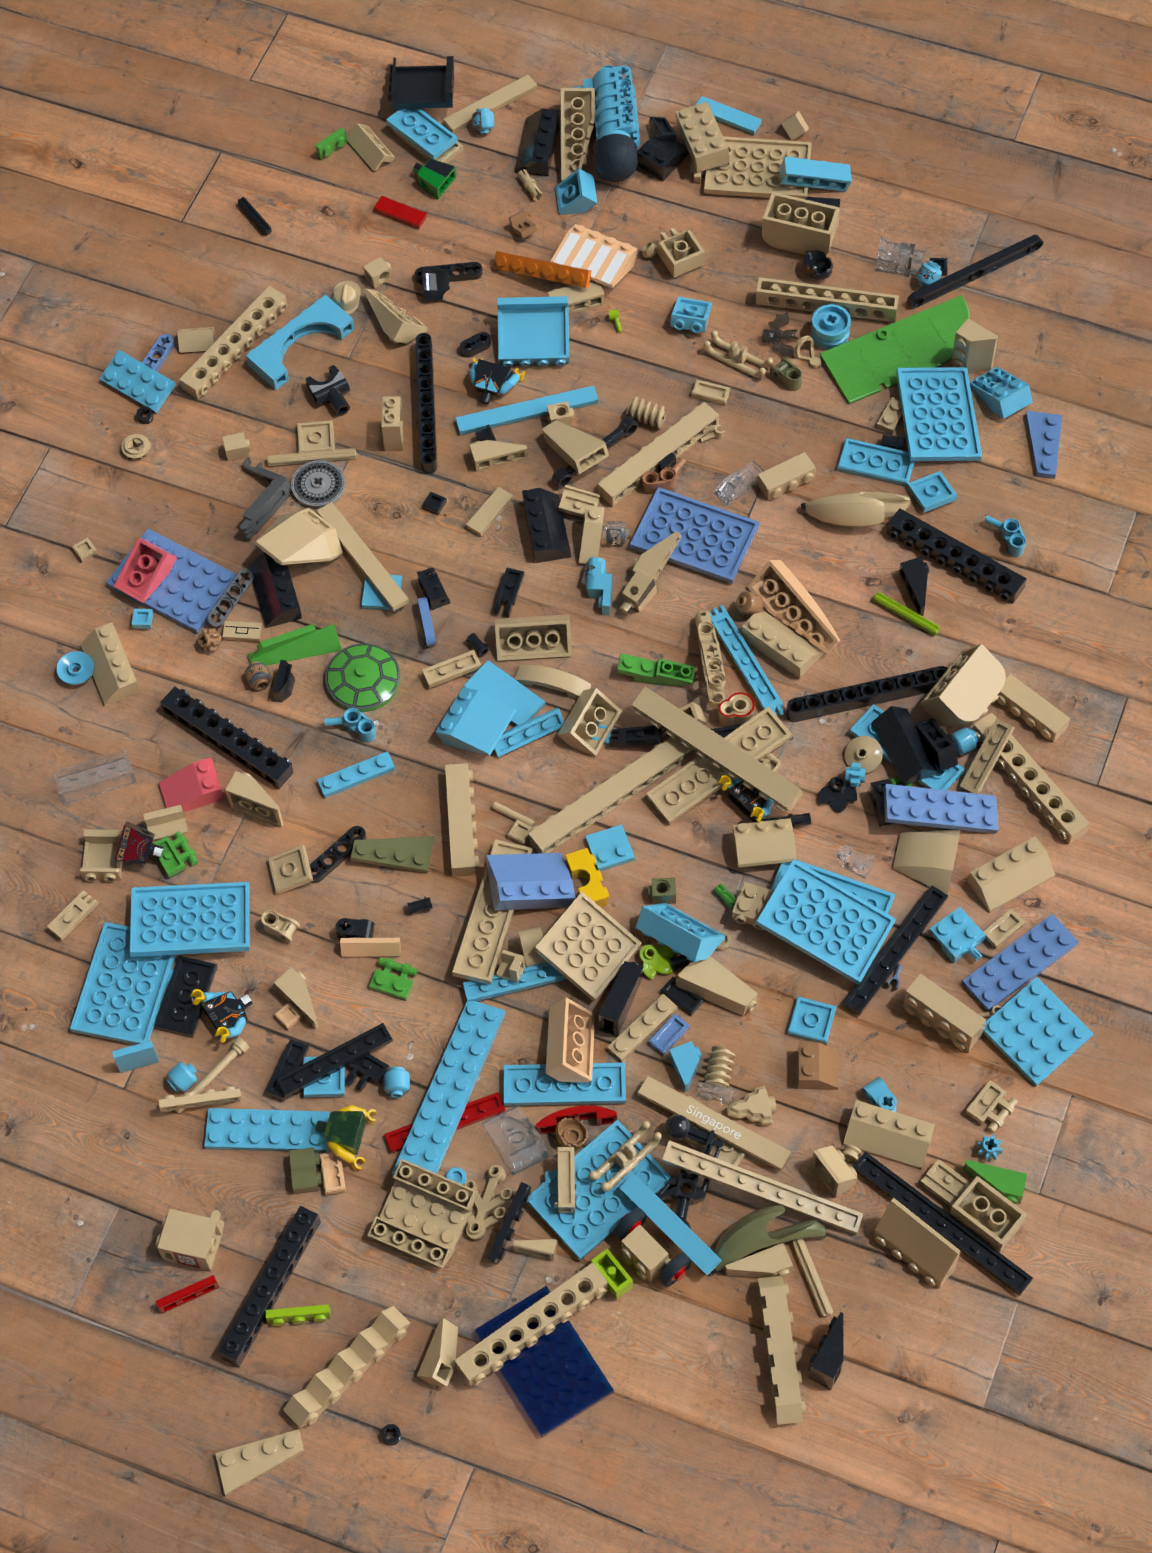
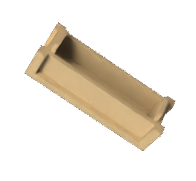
M558 1147V1152L554 1153V1158H558V1202L554 1203V1208H558L559 1213H575L574 1147Z

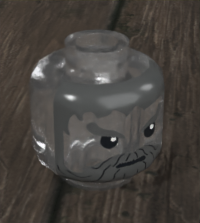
M608 521L606 526H603V540H606L608 545H623L625 539H629V528H626L623 521Z

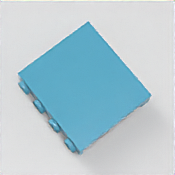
M568 296L497 298L499 365L506 367L513 366V364H520V366H530V364L546 366L550 363H555V365L562 366L570 363Z

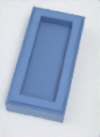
M674 1013L648 1041V1044L664 1056L688 1031L690 1025Z

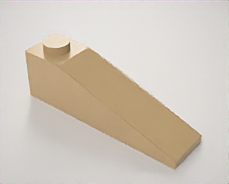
M367 288L364 289V293L383 331L390 337V341L396 344L399 342L407 344L415 339L418 334L425 333L428 330L419 319L406 315V310L393 305V301L380 292Z

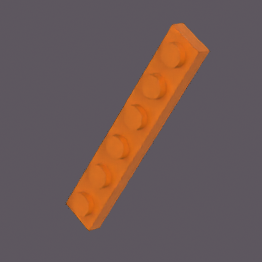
M496 251L493 266L494 269L589 288L592 270Z

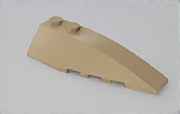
M561 88V182L578 168L582 170L595 121V88Z

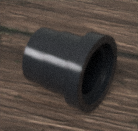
M489 424L486 425V428L475 433L478 441H496Z

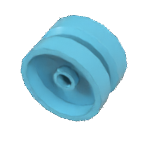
M829 304L818 308L813 313L811 337L816 346L829 350L848 342L851 318L846 309L839 305Z

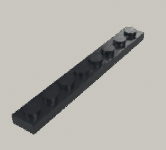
M933 885L929 888L868 969L861 983L855 986L843 1002L844 1007L858 1016L863 1013L948 899L947 894Z

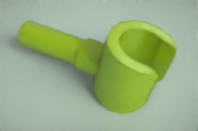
M609 310V320H615L618 333H621L619 311Z

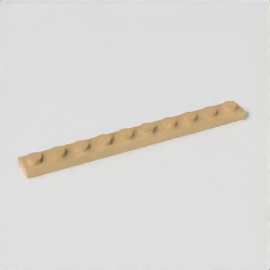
M668 1141L661 1160L664 1163L770 1203L783 1205L786 1209L855 1235L858 1232L863 1213L672 1141Z

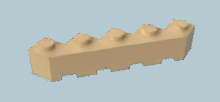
M782 1276L757 1278L777 1425L803 1422L802 1413H806L805 1400H801L799 1384L802 1383L801 1371H797L795 1354H798L797 1343L793 1341L791 1332L793 1314L788 1311L786 1297L789 1296L788 1283H784Z
M394 1306L382 1311L371 1327L359 1332L349 1348L336 1354L327 1369L314 1375L306 1389L291 1397L283 1411L300 1428L307 1424L312 1425L315 1423L324 1410L337 1402L345 1390L353 1383L359 1381L366 1370L375 1362L380 1361L386 1351L406 1336V1329L410 1322Z

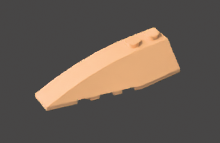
M769 560L747 587L752 593L762 598L763 606L770 614L781 619L784 624L789 625L796 630L795 632L809 639V642L826 654H829L840 641L832 625L811 595L781 560Z

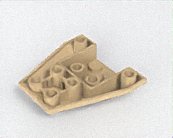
M310 508L279 516L255 542V545L280 565L331 561L341 557L343 554L336 529Z

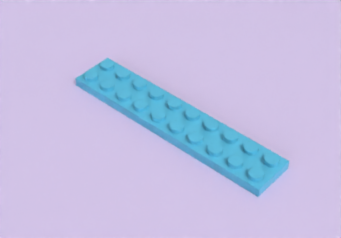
M476 1001L466 1002L394 1167L392 1177L401 1159L436 1174L438 1173L505 1017V1010Z

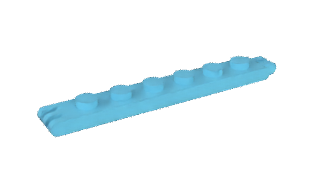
M723 605L718 606L720 613L716 607L713 608L712 612L714 615L708 610L716 633L762 709L764 710L769 706L776 716L775 710H777L780 716L783 715V702Z

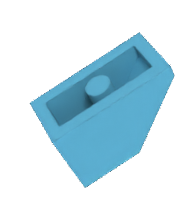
M692 1041L669 1049V1058L684 1092L689 1090L699 1068V1059L702 1058L699 1048L694 1047Z

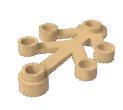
M500 1165L490 1167L488 1171L490 1179L483 1199L477 1191V1184L473 1180H468L464 1183V1186L467 1187L473 1185L472 1189L476 1190L474 1203L478 1213L475 1219L471 1212L468 1219L469 1224L466 1227L467 1235L473 1240L482 1239L488 1227L505 1219L507 1210L500 1205L512 1201L515 1197L512 1189L504 1188L501 1191V1195L492 1200L497 1183L503 1182L506 1178V1172ZM510 1192V1196L505 1197L506 1193ZM495 1209L494 1215L485 1219L486 1214ZM501 1211H504L502 1216H498Z

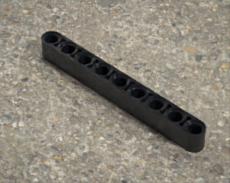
M420 333L416 337L420 460L422 471L426 474H432L436 472L438 467L433 347L431 336L427 333Z
M937 666L793 698L787 703L786 717L791 722H799L872 706L873 704L876 705L926 694L940 679L938 677H942L948 668Z

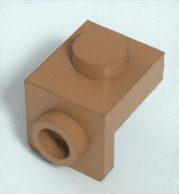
M523 210L509 217L513 232L522 238L530 237L532 233L538 231L536 225L527 220Z

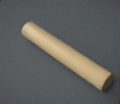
M497 802L493 804L492 809L531 827L534 826V820Z

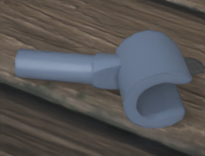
M901 964L897 966L895 975L888 980V987L891 982L897 983L896 990L900 985L899 975L903 967Z

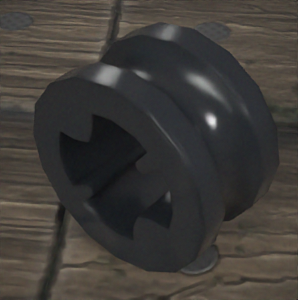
M142 406L137 410L138 421L141 424H149L153 421L154 416L150 407Z
M388 1424L382 1429L381 1435L385 1444L393 1446L399 1443L401 1432L398 1426ZM395 1430V1431H396V1433H395L396 1438L393 1439V1438L391 1437V1438L387 1439V1438H386V1437H388L387 1432H388V1431L393 1432V1431Z

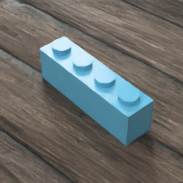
M784 157L780 165L781 184L846 192L852 182L851 168L848 164Z

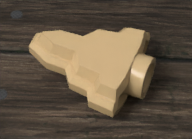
M765 1085L756 1087L754 1092L746 1094L743 1100L735 1101L726 1107L727 1116L738 1119L747 1118L751 1122H760L761 1125H772V1113L777 1112L774 1095L768 1096Z

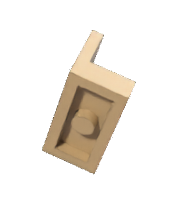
M214 327L179 329L177 331L179 352L207 351L214 344Z
M181 805L143 814L148 831L155 834L154 841L161 840L166 836L169 838L174 837V834L178 831L182 834L188 833Z

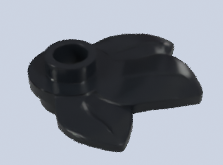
M839 776L832 778L828 786L822 788L819 793V803H830L832 809L838 813L846 809L848 801H857L856 790L848 786L847 782Z

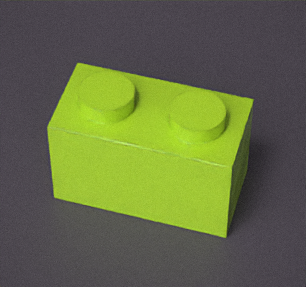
M608 1248L591 1260V1263H594L608 1282V1290L616 1300L633 1288L632 1278Z

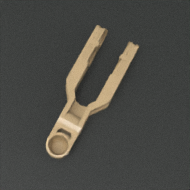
M707 610L699 611L695 616L708 702L710 707L719 709V704L726 700L724 691L725 672L719 642L716 637L715 627L711 622L710 613ZM715 697H719L722 700L720 702H714L712 699Z

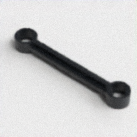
M627 416L620 422L618 428L602 439V441L606 443L608 449L622 437L631 436L637 430L639 424L631 416ZM570 465L566 468L561 467L553 474L551 480L559 488H564L577 472Z

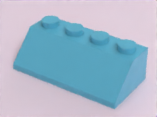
M667 903L642 906L636 928L642 931L643 935L653 937L659 944L667 945L672 948L673 952L683 954L691 962L708 959L725 939V935Z

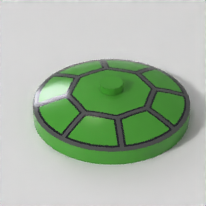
M367 643L351 645L339 651L329 662L325 673L327 691L332 700L346 710L356 708L360 712L374 711L388 704L396 695L401 681L399 665L394 656L380 646Z

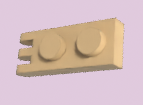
M82 891L47 926L48 930L63 941L99 904L97 900H93L91 895L87 896L88 893L86 891Z

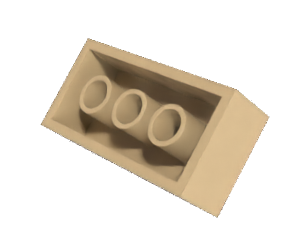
M708 102L675 111L677 127L697 172L730 163L728 146Z
M921 973L906 990L903 1004L905 1010L910 1015H916L927 1027L937 1030L941 1037L951 1040L959 1050H965L969 1053L982 1037L986 1019Z

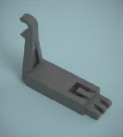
M250 457L246 458L243 462L245 470L267 482L269 486L243 514L245 520L240 525V528L246 540H250L255 533L261 530L291 496L289 492L292 490L286 477L264 469L261 463H258L256 467L249 466L251 464Z

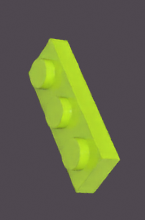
M329 1304L266 1310V1319L268 1324H272V1326H282L284 1323L289 1322L304 1324L305 1321L311 1320L319 1323L325 1322L326 1319H331V1309Z

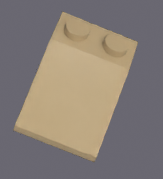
M235 771L225 790L230 807L282 827L283 820L280 808L250 774Z

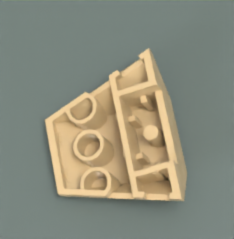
M943 829L900 833L893 869L912 880L922 882L927 885V888L933 885L948 895L961 830Z

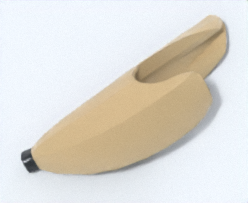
M851 492L823 496L813 499L808 503H801V512H806L817 520L833 525L870 527L882 523L885 518L894 516L899 508L905 511L910 506L911 501L910 497L898 494Z

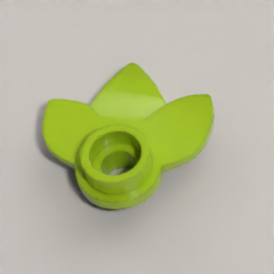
M644 945L640 949L639 957L643 962L644 974L649 979H653L657 972L664 975H671L673 973V965L670 958L675 955V952L672 951V948L666 945H658L656 947ZM647 951L652 953V957L647 955Z

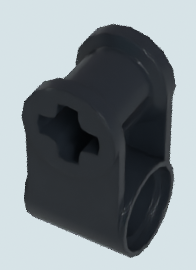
M342 918L336 924L337 937L339 940L341 938H373L375 923L367 919Z

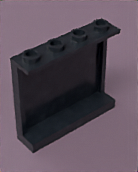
M447 56L446 65L397 67L396 57L393 58V64H390L388 102L392 103V109L453 108L454 56Z

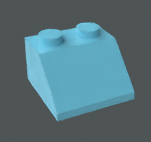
M579 168L555 186L558 210L561 215L587 212L597 204L594 176Z

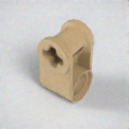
M267 910L261 916L264 931L286 943H291V937L296 929L300 928V924L296 920L273 910ZM268 920H275L273 924L266 923Z

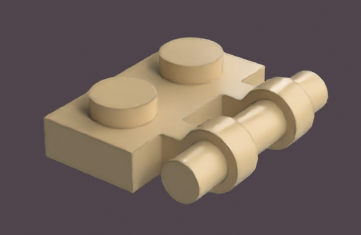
M990 1080L967 1108L966 1113L980 1124H983L986 1119L991 1121L988 1130L994 1133L997 1128H1001L1004 1124V1119L1008 1114L1011 1115L1018 1101L1013 1097L1008 1102L1003 1098L1007 1092ZM997 1105L1002 1108L998 1115L993 1113Z

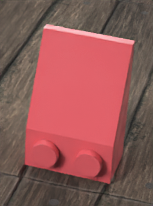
M138 538L113 587L145 603L170 573L177 557L147 540Z
M211 757L193 762L159 782L166 808L181 805L183 812L224 800Z

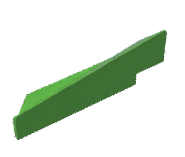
M314 624L261 641L257 645V651L249 653L247 656L250 663L259 662L272 665L280 663V660H298L338 652L342 648L334 624L317 631Z

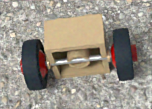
M639 1207L635 1208L621 1218L614 1230V1235L622 1244V1259L629 1266L632 1264L637 1269L636 1273L642 1280L647 1279L649 1283H652L658 1277L665 1287H669L684 1277L692 1260L685 1253L679 1254L673 1260L669 1259V1254L642 1227L647 1219L646 1213Z

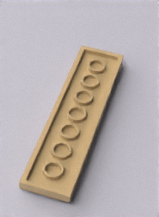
M768 706L724 739L759 761L792 738V734ZM698 756L647 792L646 796L665 820L671 824L722 788L723 784H718L717 782L723 775L732 778L727 774L728 771L723 767L721 770L711 764L712 760L708 757L703 759Z
M495 839L490 855L532 854L533 848ZM487 866L452 971V976L491 985L514 910H494Z

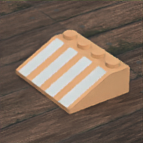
M575 224L565 235L550 262L592 270L590 280L613 288L634 267L638 248L628 243L617 241L613 237L602 235L598 231L587 229L583 225Z

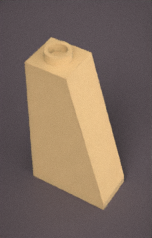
M558 420L542 428L545 442L578 474H581L609 456L604 441Z
M711 956L705 960L690 962L677 975L675 985L678 988L692 992L743 1016L747 1011L751 1012L757 1005L758 993Z

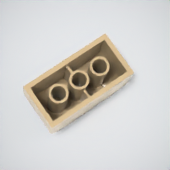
M772 192L763 216L762 237L768 245L777 249L805 255L806 251H822L827 255L839 223L840 208Z
M982 644L965 649L958 655L920 704L939 724L949 728L974 721L984 716L988 711L987 707L998 699L999 696L997 694L1003 688L1006 679L1004 668Z

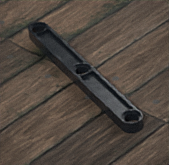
M1037 234L1032 235L911 293L907 298V302L912 308H918L1037 251L1043 245V240Z

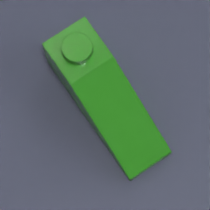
M970 1160L965 1161L963 1170L974 1179L977 1176L1012 1203L1021 1204L1027 1178L1026 1173Z

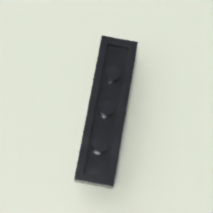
M520 1183L487 1257L488 1260L498 1264L499 1260L502 1261L507 1251L505 1246L508 1241L512 1240L515 1234L513 1228L516 1221L520 1222L524 1213L522 1210L524 1203H528L531 1198L532 1191H530L531 1187L528 1184Z

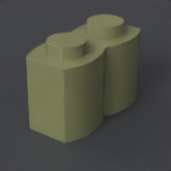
M314 1147L289 1150L294 1194L319 1191V1185L322 1184L321 1172L317 1173V1165H320L319 1153H315Z

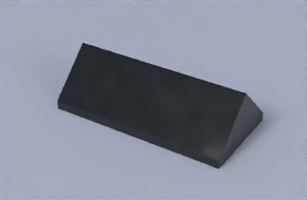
M890 706L872 721L903 786L939 773L908 709Z

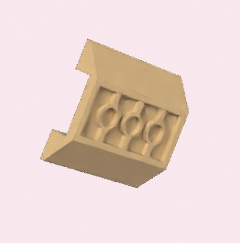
M401 1159L393 1176L396 1179L380 1216L375 1217L368 1236L444 1268L454 1253L471 1215L476 1190Z

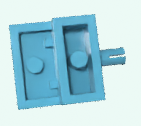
M958 907L929 929L932 936L942 946L941 950L953 963L970 953L975 961L982 957L976 947L984 942L986 935L961 907Z

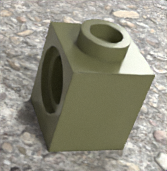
M675 877L652 878V886H648V897H652V904L676 903ZM664 889L666 892L659 893L658 890Z

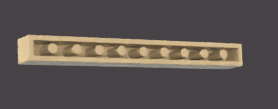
M646 686L633 702L632 706L636 709L635 713L643 719L645 716L651 719L650 723L658 729L663 727L666 729L665 733L673 739L678 737L682 740L680 742L688 749L693 747L697 750V755L703 759L708 757L712 760L711 764L720 770L722 767L728 771L727 774L733 779L737 780V778H740L744 781L743 785L750 790L755 788L759 791L758 795L766 801L770 798L775 802L774 806L781 811L786 809L791 812L802 796L803 792L800 788Z
M669 737L665 742L657 744L650 752L643 753L632 764L629 763L624 766L619 773L609 776L604 783L594 786L592 791L586 795L582 794L571 805L564 806L556 815L549 816L541 825L534 826L528 833L530 844L538 853L553 852L694 757L696 749L693 747L688 749L680 743L682 740L678 737H675V739Z

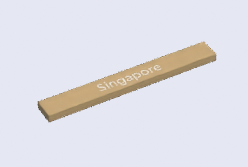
M647 1076L638 1091V1095L673 1114L683 1115L690 1123L711 1133V1130H714V1136L782 1171L791 1155V1151Z

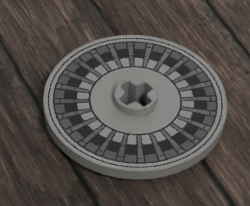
M324 460L311 461L302 465L296 470L291 480L294 497L303 505L313 508H321L331 502L335 503L342 496L346 485L342 470L337 465Z

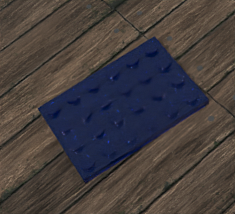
M547 1286L543 1287L475 1329L477 1336L481 1341L549 1294L550 1290ZM553 1310L545 1312L547 1317H553L556 1314ZM569 1320L565 1323L560 1322L557 1324L553 1332L540 1336L536 1344L529 1348L526 1346L521 1350L518 1357L513 1360L508 1359L503 1363V1367L499 1369L542 1438L614 1393V1389ZM531 1322L527 1327L529 1329H536L539 1324ZM514 1334L510 1340L517 1342L521 1339V1336ZM500 1346L493 1349L495 1354H501L504 1351V1348Z

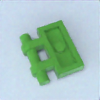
M180 831L174 834L176 839L173 841L166 836L153 843L164 846L161 858H157L169 878L187 869L184 864L185 861H189L192 866L198 863L195 851L189 847V841ZM182 848L184 853L179 855L176 849Z
M381 957L378 965L384 966L385 969L384 971L375 970L369 984V989L407 1001L414 984L413 980L407 978L409 975L416 977L418 969L411 967L407 963L395 962V959L392 958L385 959ZM392 969L402 972L401 975L391 974Z

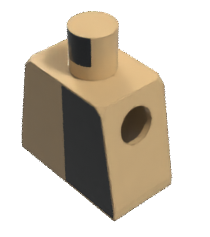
M640 568L636 571L622 592L624 603L620 610L623 613L629 615L633 609L640 612L657 593L654 577Z

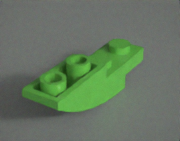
M623 653L619 656L617 673L634 677L633 681L671 686L692 685L695 672L694 666L660 658L658 661H652Z

